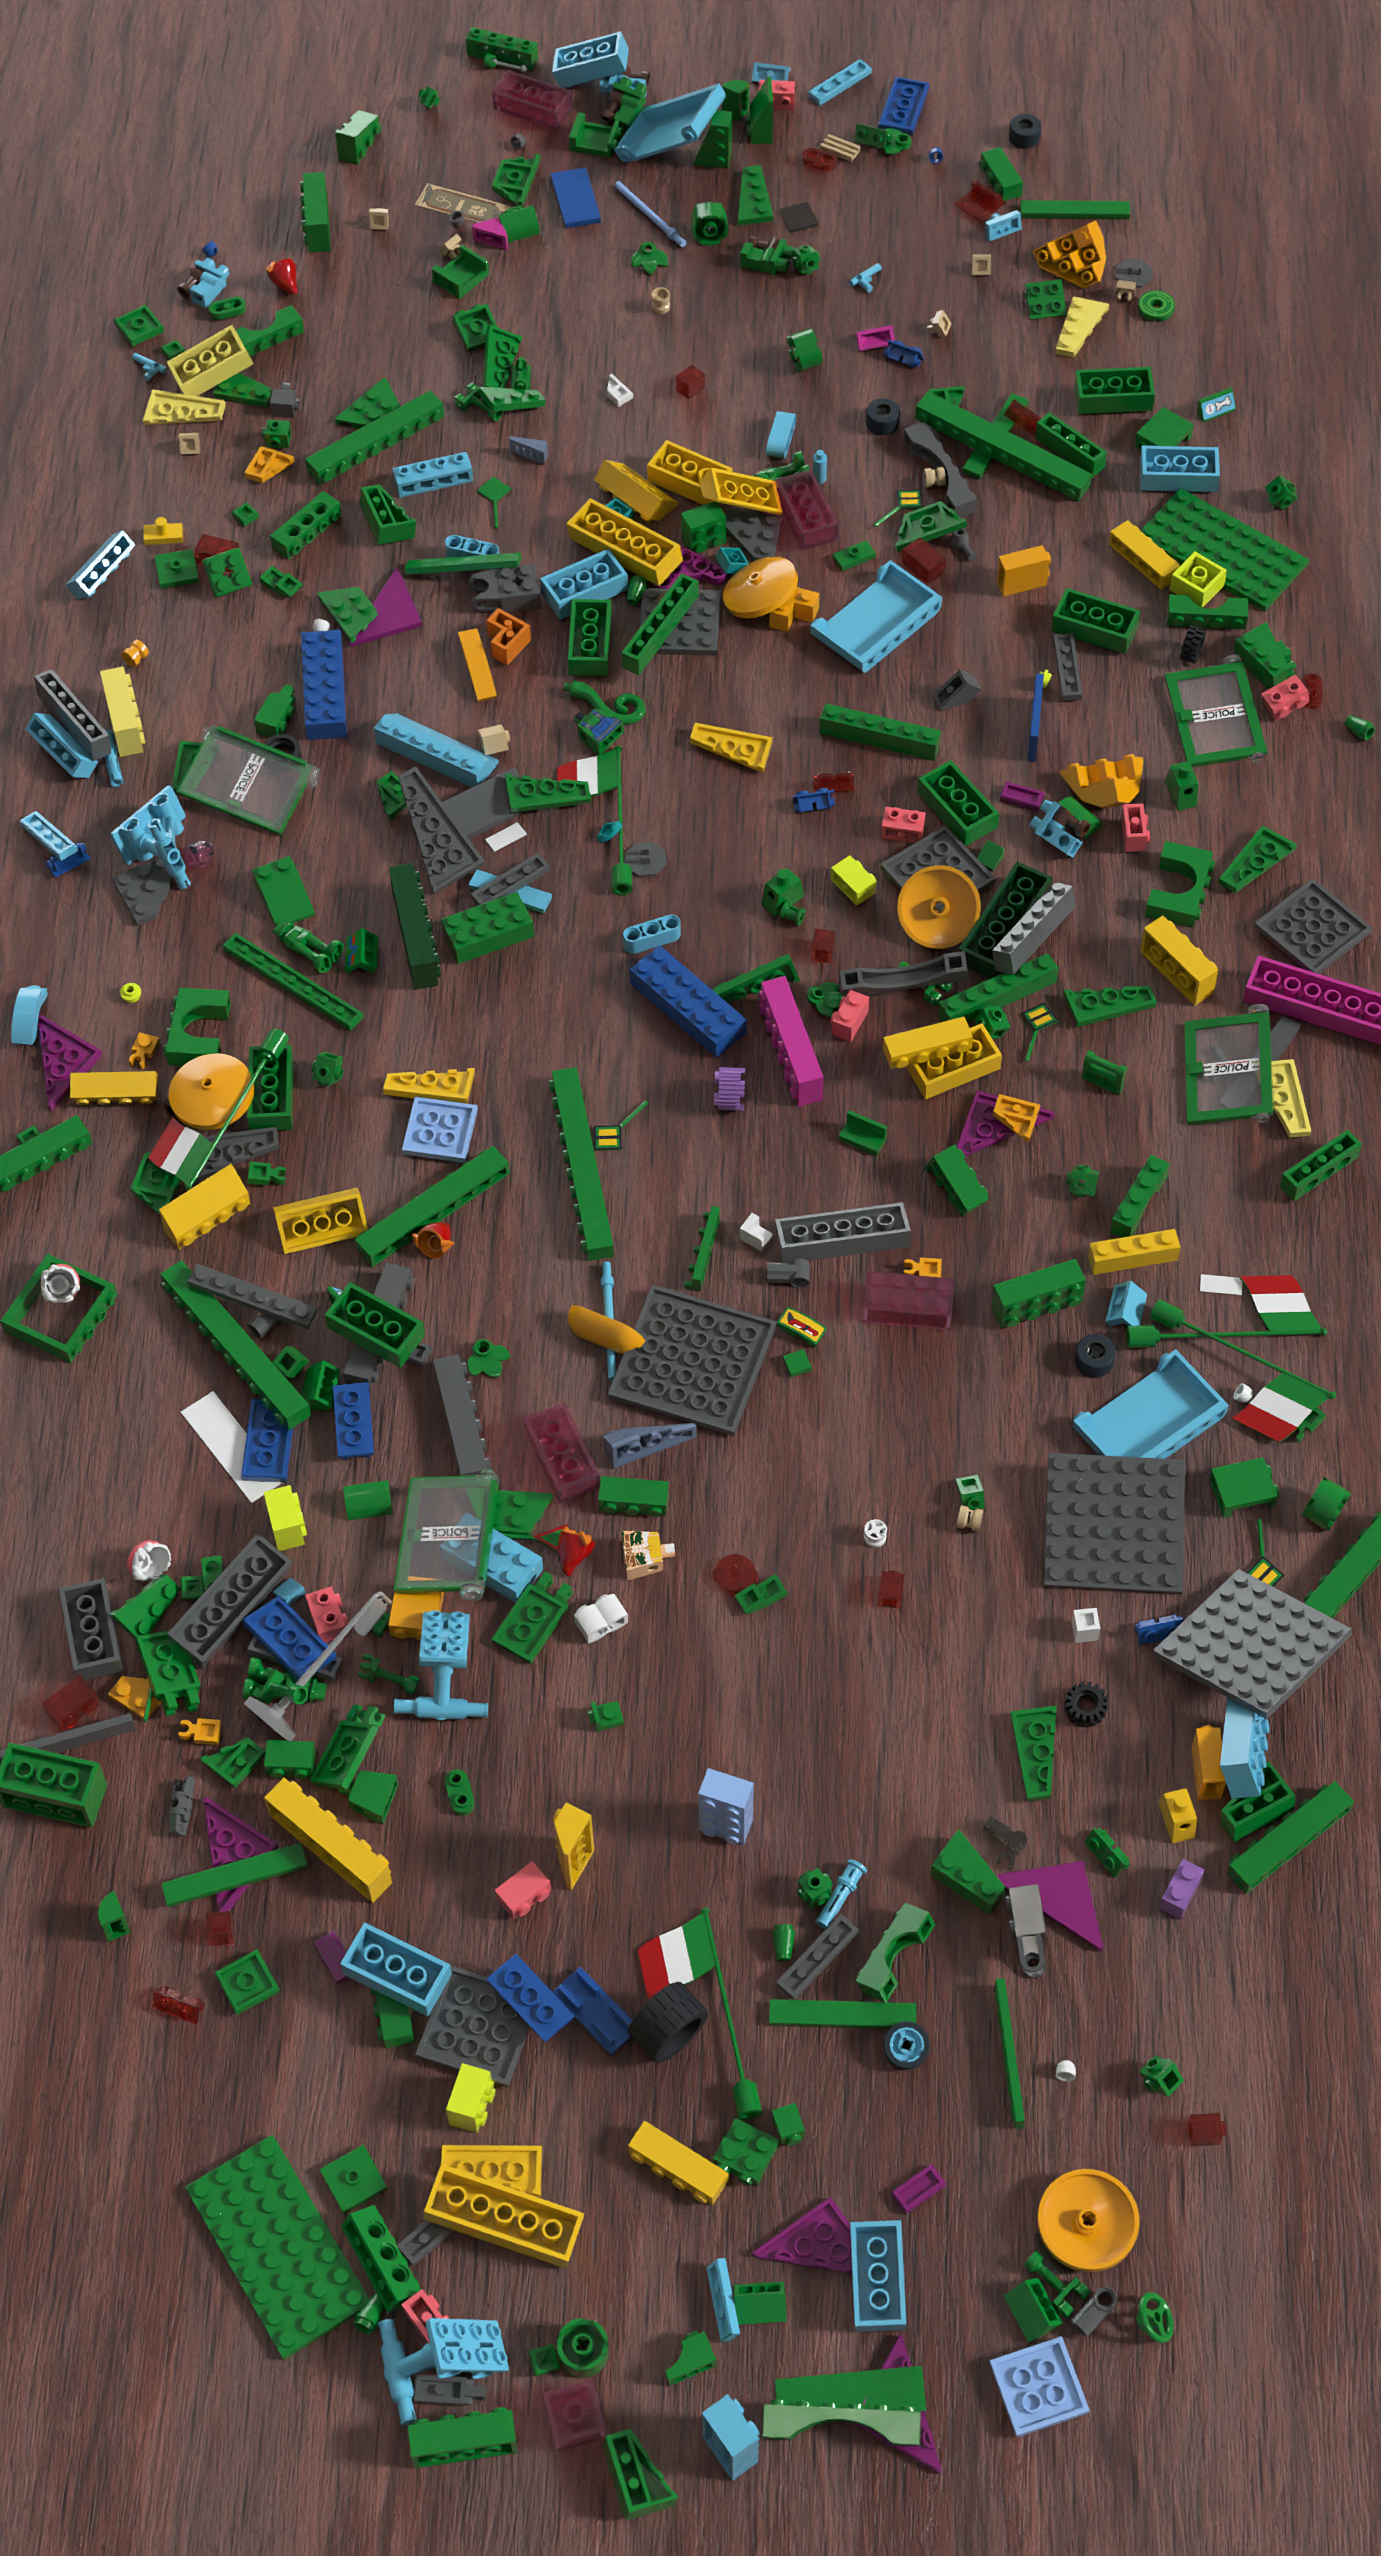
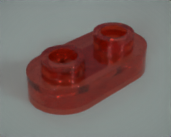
M815 148L805 149L802 153V161L807 166L827 172L834 170L837 166V158L831 153Z
M1309 673L1302 679L1303 685L1308 690L1310 701L1305 707L1317 709L1320 707L1323 698L1322 679L1317 674Z

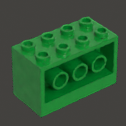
M8 1743L0 1765V1802L2 1807L93 1828L107 1788V1782L100 1764Z

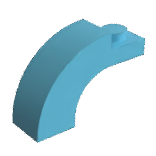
M35 985L20 988L13 1012L11 1043L28 1045L34 1043L38 1036V1016L40 1008L47 998V988H40Z

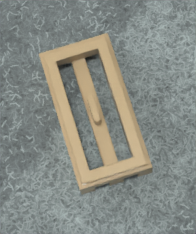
M828 134L827 139H824V143L820 144V150L852 162L860 152V146Z

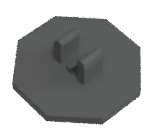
M1126 259L1116 266L1115 279L1136 282V288H1141L1152 281L1153 268L1142 259Z
M653 842L635 843L624 854L625 864L631 866L632 873L638 877L656 876L667 865L665 850Z

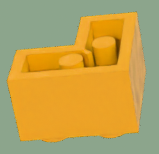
M796 587L792 596L783 605L769 613V627L788 632L794 618L812 623L819 610V593Z

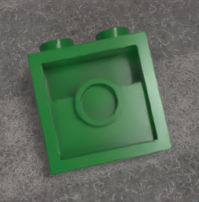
M477 304L467 311L460 310L452 318V324L458 337H461L467 351L485 345L486 328L489 325L498 327L488 304Z
M735 2118L726 2137L723 2138L713 2157V2164L727 2173L737 2176L741 2183L747 2186L753 2184L758 2187L780 2144V2140Z

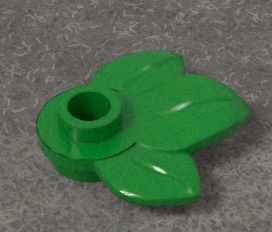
M886 128L887 132L892 135V140L886 143V149H883L885 154H897L901 150L911 147V139L908 134L902 133L897 129Z
M644 242L640 245L639 251L633 254L631 263L632 267L642 266L649 275H652L658 265L668 266V258L663 251L657 249L654 243Z
M824 982L819 987L813 986L809 988L806 994L808 1003L815 1006L821 1015L829 1018L833 1015V1009L839 1008L843 995L838 992L840 986L833 982Z
M486 1339L478 1340L473 1345V1355L468 1359V1369L472 1376H476L483 1371L489 1377L498 1378L502 1373L501 1362L508 1360L510 1353L502 1345H493ZM483 1349L487 1350V1352L481 1353L480 1351Z

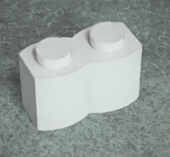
M615 1594L602 1595L596 1600L595 1604L580 1607L574 1614V1622L586 1641L592 1643L607 1633L613 1632L627 1624L628 1614Z

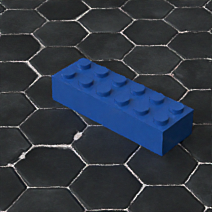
M341 630L301 632L307 740L347 737Z
M660 945L629 969L630 984L714 1057L717 1058L746 1035L747 1020Z

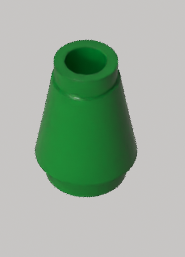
M634 575L629 579L626 601L629 605H638L643 592L647 588V580L642 576Z
M1349 715L1345 720L1344 725L1361 740H1369L1375 732V726L1370 721Z
M774 1925L772 1938L777 1961L791 1960L796 1933L793 1931V1925Z
M373 2294L354 2317V2327L367 2335H371L373 2331L377 2330L384 2309L378 2294Z

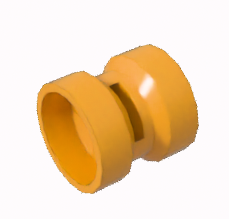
M136 639L130 644V648L122 651L121 656L129 666L136 667L140 663V659L148 656L149 650L145 644Z

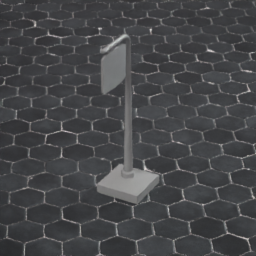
M383 1592L375 1593L295 1684L305 1686L352 1627L361 1636H366L387 1611L386 1605L391 1606L393 1602ZM284 1696L278 1704L274 1703L272 1707L252 1697L245 1701L244 1704L286 1740L292 1741L296 1736L282 1717L286 1707L291 1703L287 1696Z

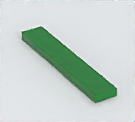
M1021 200L1020 211L1021 218L1130 219V201Z
M1011 393L992 424L1011 432L1027 407L1029 399ZM975 449L963 467L962 473L980 479L993 458Z
M521 552L417 559L408 560L404 569L405 574L412 575L514 568L519 566L522 556Z
M298 1843L162 1883L166 1904L169 1908L304 1869L308 1866L302 1843Z
M1005 1978L995 1980L994 1994L1014 2129H1023L1025 2118Z
M770 1999L769 2026L890 2029L895 2024L904 2021L916 2023V2003Z

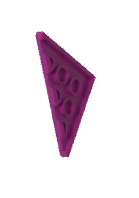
M398 568L394 570L373 603L378 616L368 624L364 632L359 631L355 636V642L351 643L349 640L350 647L422 627V621Z
M39 1014V1034L48 1107L50 1111H53L70 1092V1073H87L103 1056V1053L98 1048Z
M976 1090L956 1146L957 1149L964 1153L965 1157L1017 1135L993 1116L998 1096ZM1040 1108L1035 1126L1054 1119L1055 1112Z
M205 1796L203 1800L213 1868L271 1852L279 1848L276 1842ZM249 1885L216 1894L218 1913L221 1919L226 1916Z
M1083 1861L996 1875L1008 1891L1009 1888L1038 1884L1043 1915L1067 1928V1931L1081 1940L1087 1941L1098 1951H1103V1944Z
M829 2197L754 2250L752 2255L755 2258L853 2274L851 2226L832 2198Z
M899 2334L881 2369L912 2367L902 2335ZM920 2411V2447L894 2446L873 2429L852 2423L940 2474L942 2468L938 2460L925 2411Z

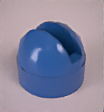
M938 147L932 148L929 152V160L934 164L940 163L944 158L942 150Z
M210 241L202 248V251L206 256L214 257V255H217L218 248L213 241Z

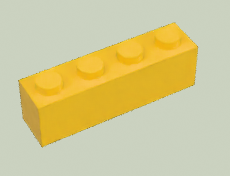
M1128 520L1110 531L1109 545L1161 590L1171 584L1172 574L1180 565L1176 560L1167 555L1162 548H1159L1151 538L1144 535L1137 526Z
M965 1017L886 1036L883 1038V1051L890 1069L904 1068L910 1064L923 1063L929 1059L943 1058L949 1054L962 1053L972 1049L973 1036Z
M156 1071L70 1073V1098L77 1105H89V1102L109 1105L110 1101H119V1104H131L132 1101H140L141 1104H152L153 1101L159 1100V1075Z
M1175 1229L1090 1243L1088 1259L1092 1273L1096 1275L1178 1261L1180 1244Z
M645 2120L628 2145L630 2157L639 2164L644 2162L651 2166V2170L660 2177L665 2175L673 2180L672 2184L682 2191L685 2189L693 2193V2197L703 2204L708 2202L713 2206L729 2181V2173Z

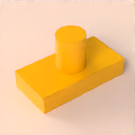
M159 517L155 520V525H144L145 545L183 543L182 523L167 524L166 518Z

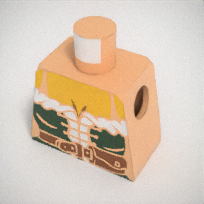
M622 1531L627 1580L660 1572L663 1570L662 1558L675 1557L674 1543L660 1545L659 1533Z

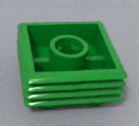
M234 548L202 560L214 597H220L252 585L240 548ZM225 567L231 570L229 578L227 576H223V572H225Z

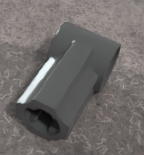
M795 1259L791 1263H767V1283H790L794 1287H806L810 1283V1263L805 1259Z
M259 1312L247 1325L255 1336L262 1338L277 1323H283L284 1321Z
M1109 2287L1099 2288L1088 2303L1071 2320L1073 2326L1082 2335L1088 2337L1103 2319L1114 2310L1117 2302L1116 2293ZM1102 2295L1108 2296L1111 2300V2305L1107 2307L1100 2305L1098 2297Z

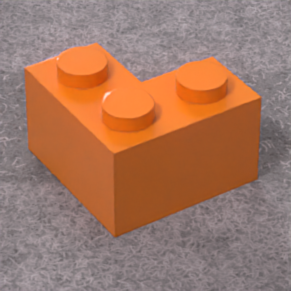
M497 608L486 620L487 634L492 638V657L508 666L531 641L530 625Z

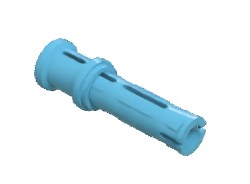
M105 730L109 735L111 754L104 757L110 776V783L113 787H118L124 783L117 759L118 747L114 743V732Z
M848 1860V1866L843 1875L837 1878L836 1889L819 1917L815 1920V1923L824 1929L830 1926L849 1893H853L856 1890V1884L861 1875H865L867 1869L855 1860Z

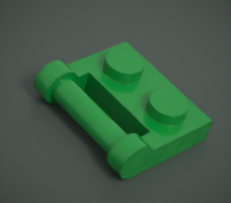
M1089 1050L1084 1058L1081 1078L1120 1095L1123 1090L1128 1067L1111 1063L1096 1056L1094 1052Z

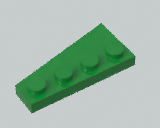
M492 325L486 328L483 387H505L509 371L514 363V357L519 349L518 346L522 341V336Z
M505 774L511 812L591 803L587 781L566 779L554 781L551 778L545 777L543 779H533L531 776L512 777V774Z
M1262 825L1219 878L1218 884L1237 893L1296 850L1297 844Z
M787 954L779 956L774 961L765 965H760L746 974H740L733 980L721 983L713 988V991L729 1003L745 998L747 993L750 992L758 994L761 991V982L786 976L787 981L793 980L794 983L800 981V978L790 955Z
M1131 986L1117 990L1108 987L1103 988V990L1091 991V988H1085L1081 991L1064 989L1063 992L1077 1027L1157 1006V1001L1150 986Z
M1057 1705L1010 1712L1027 1802L1050 1799Z

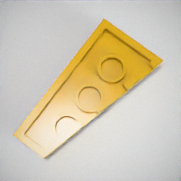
M695 723L690 736V743L763 773L773 737Z
M442 2145L441 2164L541 2198L542 2146Z

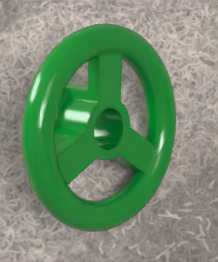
M1145 2293L1139 2301L1138 2326L1155 2342L1166 2343L1171 2339L1174 2331V2322L1170 2308L1157 2293ZM1149 2300L1157 2303L1154 2310L1146 2307ZM1163 2313H1164L1165 2320H1166V2331L1164 2330V2327H1163V2324H1162V2321H1163V2319H1162V2314H1163Z

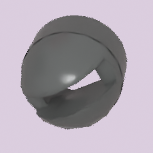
M519 133L511 137V144L516 150H520L526 145L527 139L524 138L523 134Z
M454 211L449 216L450 222L454 227L461 226L465 222L461 211Z

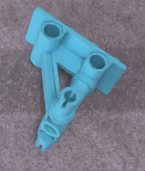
M167 786L111 833V837L125 864L130 865L135 859L147 861L155 855L162 859L168 873L175 878L179 889L188 888L187 885H191L185 873L186 866L180 856V851L175 846V836L184 830L181 821L186 815L173 788Z
M436 1610L423 1613L419 1666L432 1667V1672L434 1673L433 1697H418L416 1700L395 1698L394 1714H415L417 1718H434L437 1720H464L467 1716L488 1718V1703H469L465 1699L450 1698V1683L453 1669L467 1668L469 1614H464L463 1612L441 1613Z
M430 2318L426 2320L429 2343L425 2344L423 2349L407 2357L403 2343L398 2341L394 2319H386L378 2323L383 2341L380 2350L385 2367L384 2376L389 2385L392 2401L397 2403L401 2425H410L417 2420L412 2403L414 2390L411 2375L436 2368L438 2378L451 2377L461 2372H471L473 2379H479L496 2372H506L509 2370L507 2355L501 2338V2330L498 2322L495 2320Z

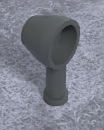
M962 528L954 531L950 537L951 547L962 550L967 559L973 561L977 555L969 547V536L966 530Z

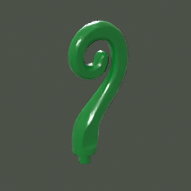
M573 681L572 684L565 683L564 691H569L570 696L583 699L590 703L594 709L602 710L622 719L623 725L635 724L644 717L646 710L644 701L635 694L624 693L619 695L614 702V708L619 712L616 713L606 706L597 692L589 685L578 681ZM625 702L634 704L635 711L631 714H626L627 707L623 704Z

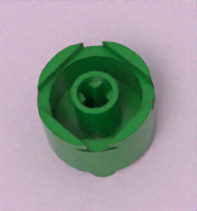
M705 202L694 206L690 217L694 239L696 238L704 246L719 244L720 240L725 239L728 235L727 214L721 203Z
M811 328L785 337L788 347L791 348L788 350L791 361H796L794 365L797 373L823 363L821 350L817 346V338Z
M1323 1477L1301 1516L1329 1531L1351 1493L1335 1482Z
M577 2318L563 2326L557 2340L558 2358L562 2367L576 2378L590 2377L603 2369L609 2358L607 2334L599 2323L593 2320ZM581 2344H582L584 2347L587 2346V2350H586V2351L579 2350V2347H578V2346L581 2345Z

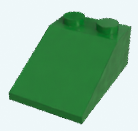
M771 76L766 78L751 102L750 113H746V124H750L747 125V137H751V144L773 143V92Z
M290 856L252 869L254 885L275 927L281 921L296 923L315 916L302 880Z

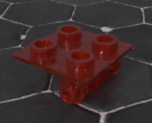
M972 181L970 184L972 190L954 205L980 222H983L1006 202L1003 201L1000 194L995 193L991 188L984 186L979 181Z

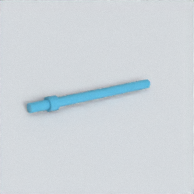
M606 1261L602 1263L603 1277H601V1288L604 1293V1312L606 1317L614 1319L612 1297L614 1278L611 1276V1263ZM607 1349L608 1380L613 1381L617 1372L616 1352Z

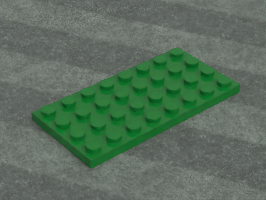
M1179 489L1140 530L1181 565L1194 552H1197L1226 569L1223 588L1240 598H1248L1249 603L1265 612L1309 563V559L1183 489Z
M273 2134L185 2187L283 2360L356 2316L368 2302L369 2297Z

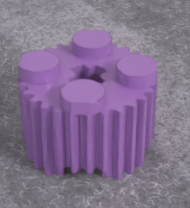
M719 1067V1071H715V1084H719V1093H714V1106H718V1110L744 1111V1105H740V1098H744L745 1081H740L741 1074H745V1068Z

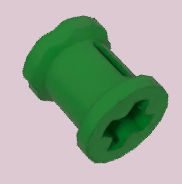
M787 901L781 908L779 918H786L795 922V925L800 926L805 917L806 909L794 907Z

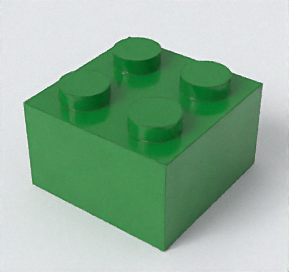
M716 501L681 513V540L686 548L694 553H701L726 543V516Z

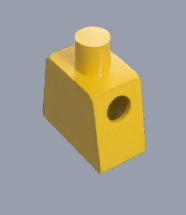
M1181 1789L1163 1794L1158 1804L1172 1844L1194 1839L1197 1817L1188 1790Z

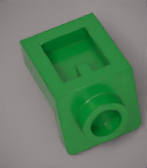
M978 1475L957 1478L956 1487L961 1498V1505L967 1506L971 1510L984 1509V1490Z
M595 1701L590 1702L591 1710L587 1711L590 1725L595 1724L597 1732L624 1725L618 1701L596 1706Z

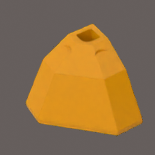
M1093 221L1032 250L1039 268L1077 286L1086 288L1101 281L1106 253L1104 239L1097 221Z
M1129 754L1116 762L1099 759L1090 766H1079V763L1067 765V769L1061 770L1060 775L1083 802L1104 808L1121 806L1130 803L1139 792L1143 757H1135L1134 754Z

